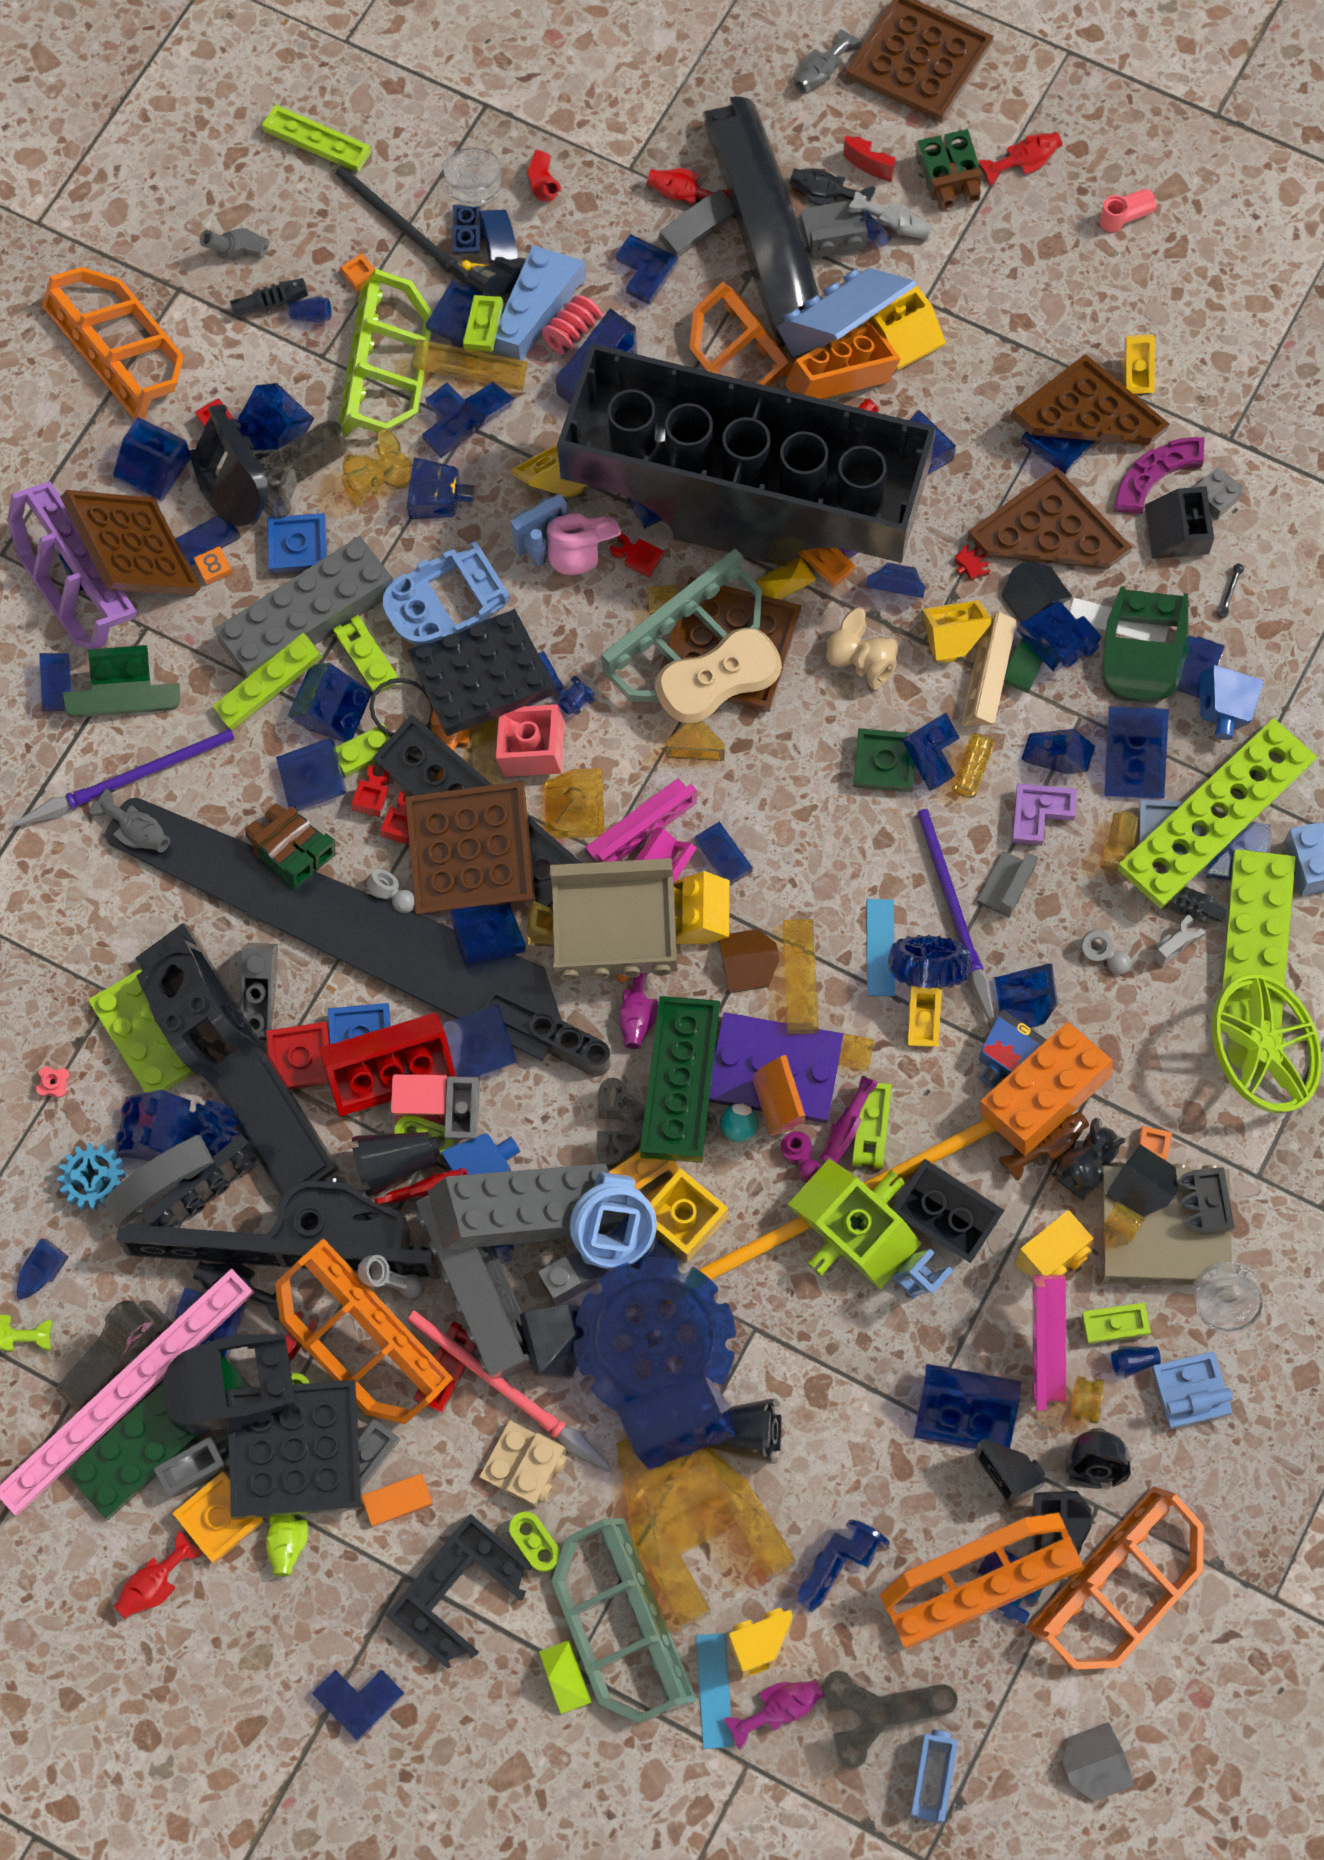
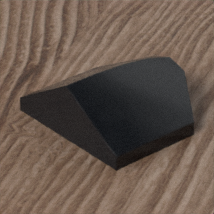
M1028 561L1012 569L1002 593L1003 599L1023 626L1072 599V595L1051 566Z
M1140 1144L1123 1166L1107 1191L1106 1196L1139 1218H1145L1149 1214L1167 1207L1178 1192L1176 1167Z
M1078 1491L1034 1492L1031 1517L1059 1513L1079 1555L1082 1545L1091 1530V1508ZM1061 1532L1033 1535L1034 1552L1064 1539Z

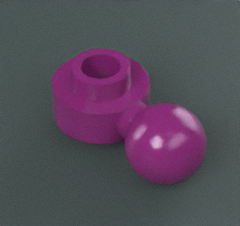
M793 1131L784 1136L781 1141L782 1155L787 1162L800 1165L798 1168L799 1178L804 1183H807L821 1168L819 1162L810 1159L812 1155L811 1140L808 1135L800 1131ZM795 1142L802 1144L798 1149H793L791 1145Z

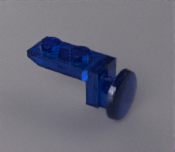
M849 1519L845 1525L853 1532L851 1539L834 1532L825 1550L817 1555L811 1576L801 1584L798 1592V1603L806 1611L812 1613L824 1603L847 1559L868 1569L878 1547L888 1549L890 1545L888 1538L864 1522Z

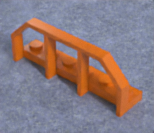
M84 267L49 277L42 304L43 309L135 422L144 420L152 399L175 391L184 355L121 279ZM81 281L115 292L122 300V303L82 314L60 287ZM132 313L151 337L109 349L99 333L91 326ZM161 348L175 365L171 380L142 389L119 360Z
M722 282L694 308L689 348L708 372L719 374L718 371L751 340L756 338L758 342L755 345L759 351L766 357L770 355L774 360L771 364L774 369L758 384L772 386L780 377L786 375L788 378L794 361L782 347L778 346L773 335L741 295L733 288ZM723 297L726 300L723 305L732 316L737 314L742 320L739 325L744 333L710 363L700 350L704 314Z
M324 1238L275 1282L280 1322L334 1381L355 1380L357 1405L366 1415L406 1424L453 1380V1377L378 1296L360 1281L353 1269ZM303 1265L313 1273L343 1306L314 1334L294 1314L289 1278ZM347 1312L382 1348L377 1355L353 1376L319 1341V1338ZM388 1355L426 1397L411 1410L376 1402L357 1381Z
M1153 1486L1083 1563L1085 1569L1075 1573L1028 1624L1026 1630L1034 1638L1047 1643L1067 1666L1075 1670L1118 1668L1203 1572L1204 1525L1177 1494ZM1171 1505L1190 1524L1189 1567L1173 1585L1137 1546V1544H1140L1147 1538L1149 1530L1153 1525L1167 1516ZM1129 1552L1166 1592L1135 1628L1129 1624L1100 1592V1589L1106 1582V1578L1115 1568L1120 1567L1126 1561ZM1092 1596L1125 1632L1127 1637L1107 1658L1074 1659L1055 1638L1062 1632L1064 1624L1072 1616L1078 1614L1083 1609L1084 1602Z
M1055 1513L1023 1518L904 1572L879 1596L885 1610L892 1618L904 1648L907 1650L1085 1568L1060 1514ZM1060 1531L1064 1538L1010 1563L1003 1547L1031 1535ZM992 1552H997L1004 1565L1003 1567L959 1587L956 1586L950 1574L951 1571ZM942 1576L950 1591L897 1614L894 1605L911 1590Z

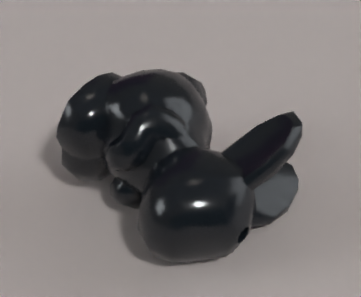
M1094 1118L1090 1123V1132L1085 1137L1082 1147L1067 1150L1059 1158L1056 1170L1052 1172L1051 1176L1083 1201L1087 1194L1093 1191L1098 1183L1103 1180L1102 1166L1111 1163L1119 1154L1120 1145L1125 1143V1138H1118L1113 1130L1102 1127L1100 1118Z

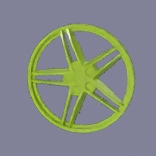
M1249 974L1228 983L1217 997L1213 1008L1211 1024L1214 1049L1225 1076L1246 1101L1261 1110L1271 1113H1286L1300 1108L1315 1093L1322 1069L1320 1042L1308 1011L1288 987L1269 976ZM1250 985L1251 999L1248 1000L1251 1023L1223 1012L1229 996L1238 988ZM1268 989L1280 996L1290 1006L1300 1024L1274 1028L1273 1011ZM1303 1028L1305 1035L1285 1042L1283 1033ZM1221 1031L1225 1032L1227 1037L1232 1040L1228 1044L1227 1054L1230 1062L1236 1068L1241 1069V1080L1235 1075L1226 1057ZM1307 1040L1310 1064L1308 1078L1304 1085L1284 1050ZM1267 1068L1282 1089L1285 1088L1293 1100L1287 1103H1271L1254 1095Z

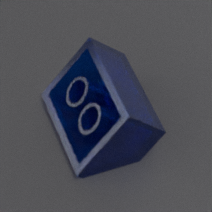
M926 1364L914 1438L973 1449L977 1448L980 1441L987 1439L1010 1448L1020 1403L1021 1381Z
M704 1371L616 1406L617 1413L634 1453L648 1470L661 1467L667 1462L690 1455L697 1450L720 1443L736 1435L730 1405Z

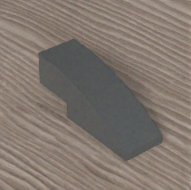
M721 189L714 192L664 227L659 232L658 239L677 259L694 244H699L735 215L730 199Z
M228 1430L214 1438H206L154 1468L167 1497H172L215 1478L222 1471L224 1473L230 1471Z

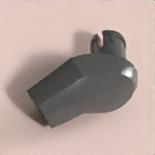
M246 228L231 230L222 235L207 229L200 236L201 246L216 251V254L223 259H236L246 254L264 257L270 244L269 239Z

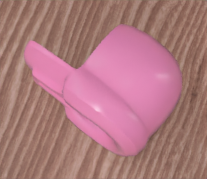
M570 513L554 518L548 523L546 532L548 537L547 555L550 565L563 575H579L591 571L598 564V543L621 534L618 523L615 519L608 516L588 519L580 513Z

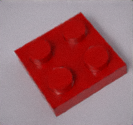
M327 1022L266 1031L269 1057L290 1090L329 1084L319 1052V1048L330 1045Z

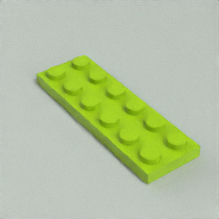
M1234 850L1221 991L1231 981L1249 974L1269 976L1285 985L1296 856ZM1250 985L1242 986L1235 990L1226 1001L1223 1012L1251 1023L1248 1000L1251 999ZM1268 989L1273 1011L1274 1028L1282 1027L1284 1000Z

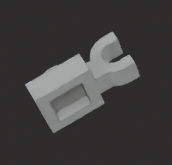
M1190 915L1183 919L1179 932L1172 937L1169 934L1157 944L1158 950L1154 960L1162 968L1183 952L1191 942H1196L1204 936L1205 931L1202 928L1195 933L1187 930V926L1193 920Z

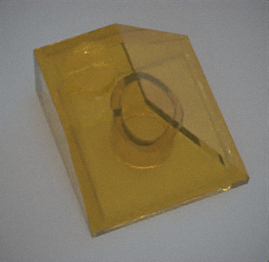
M603 768L572 769L544 781L545 831L553 838L599 837L605 833Z

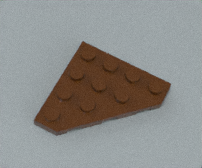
M1086 354L1013 409L1010 416L1031 435L1150 445L1165 433L1170 423Z
M1057 467L968 531V537L988 557L1110 568L1132 550V546Z

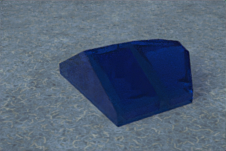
M1051 963L994 977L999 1012L1002 1009L1029 1028L1044 1025L1058 1005L1053 965Z

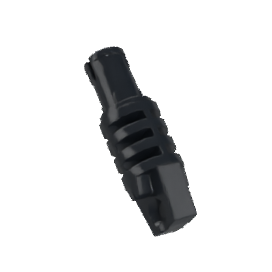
M304 279L278 282L279 285L273 283L269 288L266 285L263 286L262 290L259 288L253 291L254 294L230 300L235 318L256 311L266 313V309L273 311L275 310L274 307L279 309L282 308L283 304L289 306L298 300L308 297V290Z
M1186 886L1167 904L1169 909L1186 916L1190 915L1192 918L1204 923L1206 918L1222 922L1227 911L1226 908L1213 903L1214 897Z

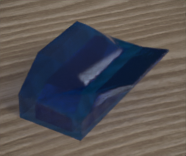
M889 562L879 570L868 575L866 584L868 588L924 598L926 585L921 580L915 567Z

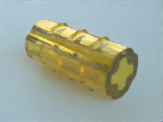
M978 733L971 734L958 772L955 775L951 788L953 792L966 798L976 797L995 744L993 739Z

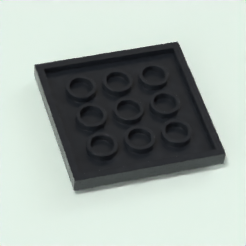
M516 609L479 622L458 634H449L440 641L432 644H423L407 650L411 663L446 736L557 694L555 685Z
M355 1380L294 1384L297 1411L291 1413L289 1407L272 1413L271 1420L262 1423L256 1421L241 1426V1430L228 1432L232 1520L362 1510ZM260 1387L227 1390V1408L262 1402Z

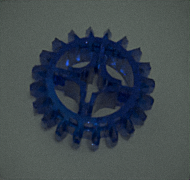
M918 934L916 937L907 936L905 939H899L896 943L892 944L890 955H888V965L891 976L900 983H906L907 986H917L918 989L924 987L929 990L931 988L941 990L943 987L952 988L954 985H960L963 981L967 980L971 968V958L968 947L962 945L959 941H953L951 938H942L941 936H931L930 934L928 936Z

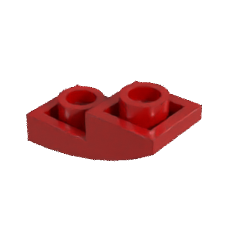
M845 136L843 156L849 162L872 176L892 182L895 173L896 157L889 156L883 152H872L871 141L861 137Z

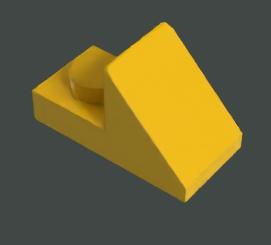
M1153 334L1125 336V358H1121L1124 386L1133 394L1154 393L1155 336Z
M911 985L908 1004V1045L939 1047L942 986Z

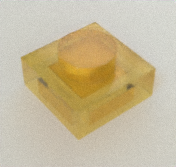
M676 584L647 587L649 615H652L677 595Z
M844 1034L838 1066L869 1072L875 1039Z

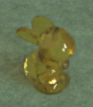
M387 429L380 430L378 433L377 452L380 460L366 455L348 454L344 457L342 463V483L347 494L357 506L365 504L369 492L375 496L379 495L383 484L398 490L405 489L411 482L412 462L401 452L397 437Z

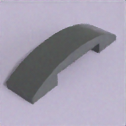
M200 1135L192 1137L152 1159L128 1176L106 1197L104 1204L117 1229L122 1228L142 1214L141 1208L182 1179H191L214 1163Z

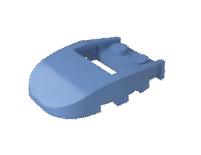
M476 541L471 543V549L459 553L452 549L444 552L442 557L431 561L425 559L416 564L417 568L407 575L402 574L386 588L383 596V607L392 626L403 639L418 646L432 644L442 640L449 634H458L479 622L489 619L510 602L509 593ZM456 567L481 606L478 614L457 625L453 623L429 582L445 575Z

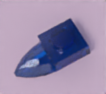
M865 209L864 215L859 220L866 223L867 237L873 243L878 239L885 246L892 239L891 236Z
M40 1239L19 1274L17 1298L19 1300L28 1298L41 1290L47 1282H53L69 1256L48 1239Z

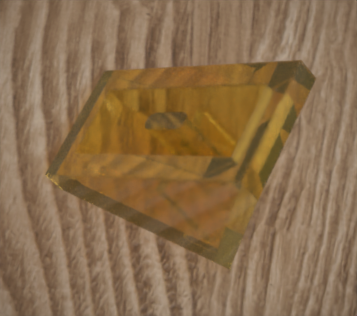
M703 721L687 723L667 739L665 743L666 758L725 761V744Z
M535 901L530 902L527 924L529 945L554 947L553 909Z

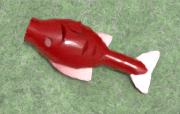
M1057 131L1026 136L1017 145H1011L1007 148L1010 156L995 163L991 160L980 159L978 165L985 173L989 186H992L996 182L999 173L1010 167H1021L1024 175L1040 170L1054 152L1063 146L1062 140Z
M684 168L672 170L651 169L646 185L652 186L658 193L669 200L685 201L690 205L695 204V199L703 200L714 193L700 188L697 184L700 175ZM727 189L722 190L724 194L730 199Z
M460 1168L440 1174H432L431 1177L411 1186L389 1191L383 1197L375 1198L374 1200L375 1203L381 1204L385 1202L396 1203L415 1197H426L429 1195L428 1190L443 1178L468 1175V1172L465 1168Z
M182 1531L177 1533L175 1540L176 1549L165 1560L158 1564L156 1559L152 1558L145 1568L135 1572L125 1582L117 1602L113 1605L125 1620L130 1615L162 1604L175 1590V1586L167 1582L169 1573L184 1558L191 1559L202 1555V1552L190 1543Z

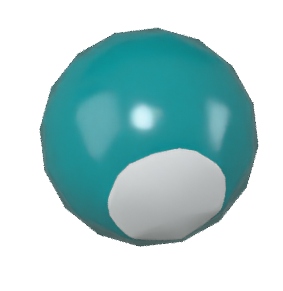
M745 1104L729 1106L720 1117L722 1133L734 1142L749 1140L756 1134L759 1127V1119L756 1112Z

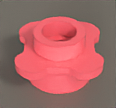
M48 1066L41 1068L39 1071L41 1076L40 1084L36 1087L37 1093L41 1096L63 1097L67 1092V1079L70 1076L68 1070L65 1068L53 1070ZM51 1080H56L55 1084H50Z

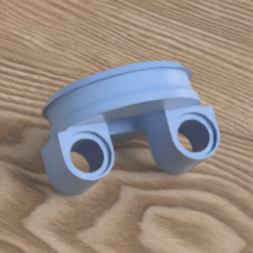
M599 1172L594 1187L588 1190L576 1203L570 1217V1235L573 1244L581 1253V1258L585 1264L595 1265L604 1269L624 1268L642 1258L651 1247L657 1229L655 1211L648 1199L634 1187L635 1180L631 1176ZM603 1210L630 1213L624 1241H621L618 1236L598 1233Z

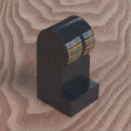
M502 256L495 257L493 265L485 267L477 265L471 269L467 276V286L471 289H477L483 296H498L512 293L517 282L520 266Z

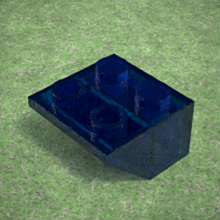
M278 383L255 386L237 422L241 426L239 432L243 438L249 437L253 443L252 451L268 466H272L303 440L315 418Z
M137 417L122 440L113 477L157 500L163 501L191 459L187 441Z
M330 662L315 664L307 670L287 716L309 731L347 742L353 739L373 692Z
M164 1090L126 1096L121 1109L122 1119L120 1128L115 1137V1152L117 1156L151 1161L165 1151L182 1143L191 1100Z

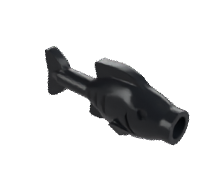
M794 168L789 183L796 186L811 202L819 206L832 204L833 199L838 197L853 201L857 191L843 186L846 180L845 177L834 176L825 169ZM867 187L857 192L861 193L866 201L870 202L876 187Z
M201 1261L198 1263L193 1279L199 1281L205 1289L209 1290L232 1268L254 1292L249 1299L266 1305L271 1317L274 1320L279 1319L276 1292L270 1294L255 1288L250 1282L255 1276L254 1270L239 1263L206 1264Z

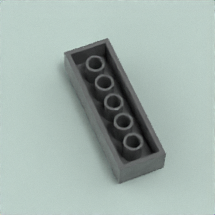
M358 536L214 629L219 644L246 679L302 633H305L311 642L316 645L332 635V629L336 626L348 624L350 618L356 615L361 616L383 602L384 592L393 583V578L362 537Z
M606 1163L448 1176L443 1178L428 1190L443 1251L571 1238L570 1217L578 1200L594 1187L598 1173H608ZM603 1210L598 1233L605 1234L621 1223L620 1212Z
M429 1195L416 1201L419 1209L416 1212L420 1224L427 1228L431 1237L429 1240L430 1248L436 1257L439 1256L444 1267L441 1269L442 1276L445 1282L453 1288L456 1295L454 1297V1304L458 1312L465 1316L468 1323L466 1331L471 1342L477 1344L480 1351L479 1362L485 1373H489L490 1377L511 1376L530 1367L529 1361H531L527 1342L521 1333L522 1322L519 1314L522 1311L494 1247L487 1246L443 1251Z

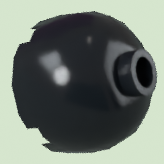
M1093 1428L1077 1436L1072 1441L1066 1454V1473L1070 1474V1480L1073 1483L1082 1487L1102 1489L1100 1482H1112V1487L1118 1486L1127 1481L1131 1475L1128 1448L1119 1436L1101 1428Z

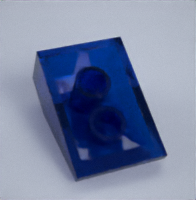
M1107 705L1104 796L1165 798L1169 709L1167 707Z

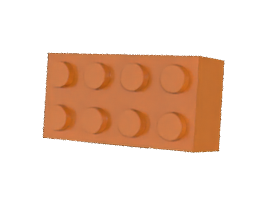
M1067 1021L980 1101L981 1117L1026 1156L1112 1077L1113 1060Z

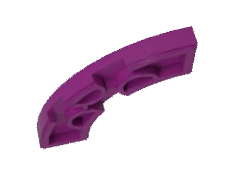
M1205 437L1172 440L1166 445L1151 449L1135 461V464L1127 472L1126 476L1123 477L1116 496L1114 512L1143 514L1147 495L1163 477L1180 469L1202 467L1204 463Z

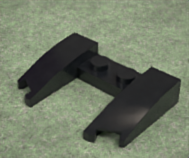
M471 1513L385 1615V1617L447 1669L451 1667L449 1660L468 1652L470 1658H473L479 1651L433 1613L432 1610L472 1561L520 1601H522L526 1593L525 1590L519 1589L523 1570L531 1571L532 1568L527 1561Z

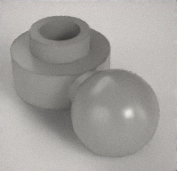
M383 869L373 870L367 880V887L373 896L381 899L391 898L393 908L400 913H408L415 908L414 894L408 890L397 889L399 883L393 874Z
M1092 929L1083 936L1082 949L1089 959L1094 961L1106 959L1108 969L1116 975H1122L1129 971L1131 968L1130 956L1124 951L1112 950L1113 943L1106 931ZM1100 939L1102 941L1101 947L1093 948L1091 946L1092 941Z

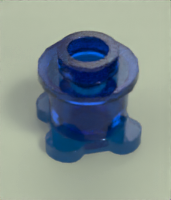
M573 676L571 678V686L564 692L558 693V705L568 715L571 713L579 715L580 709L586 703L592 704L595 701L593 698L595 693L577 676Z

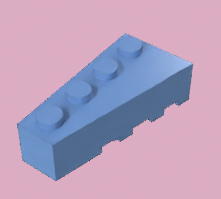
M532 245L500 318L494 343V355L519 363L522 362L541 338L542 329L553 318H556V314L562 306L567 304L573 297V292L577 287H581L585 282V261Z

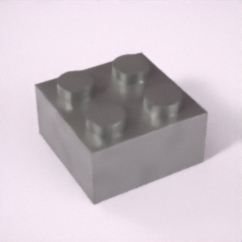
M1219 466L1196 486H1207L1210 512L1217 519L1225 514L1242 497L1245 489Z

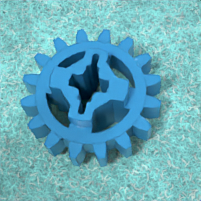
M88 1143L86 1151H82L77 1146L75 1147L77 1155L74 1157L70 1154L65 1155L69 1161L68 1165H59L60 1170L65 1173L57 1177L58 1182L64 1185L60 1188L63 1196L69 1195L67 1201L71 1205L78 1201L80 1210H84L87 1204H89L93 1211H97L99 1203H102L106 1208L104 1204L106 1197L121 1183L120 1179L127 1177L126 1172L120 1169L124 1166L121 1158L116 1159L117 1154L113 1149L106 1153L104 1144H100L98 1149L95 1150L94 1146ZM98 1159L107 1162L111 1168L100 1166ZM94 1170L97 1175L93 1176V1181L90 1184L87 1179L91 1178ZM73 1186L84 1188L86 1195L78 1193Z

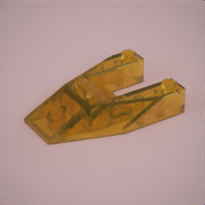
M673 1413L616 1444L635 1546L682 1630L710 1615V1608L681 1555L735 1525L766 1582L795 1566L796 1560L748 1481L712 1448L699 1445L697 1439L692 1437V1430Z

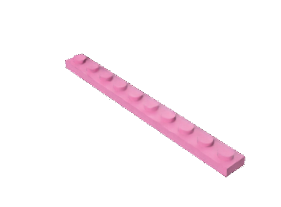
M231 1268L0 1485V1499L11 1512L18 1516L164 1378L168 1366L176 1356L188 1349L199 1346L254 1294L251 1288Z

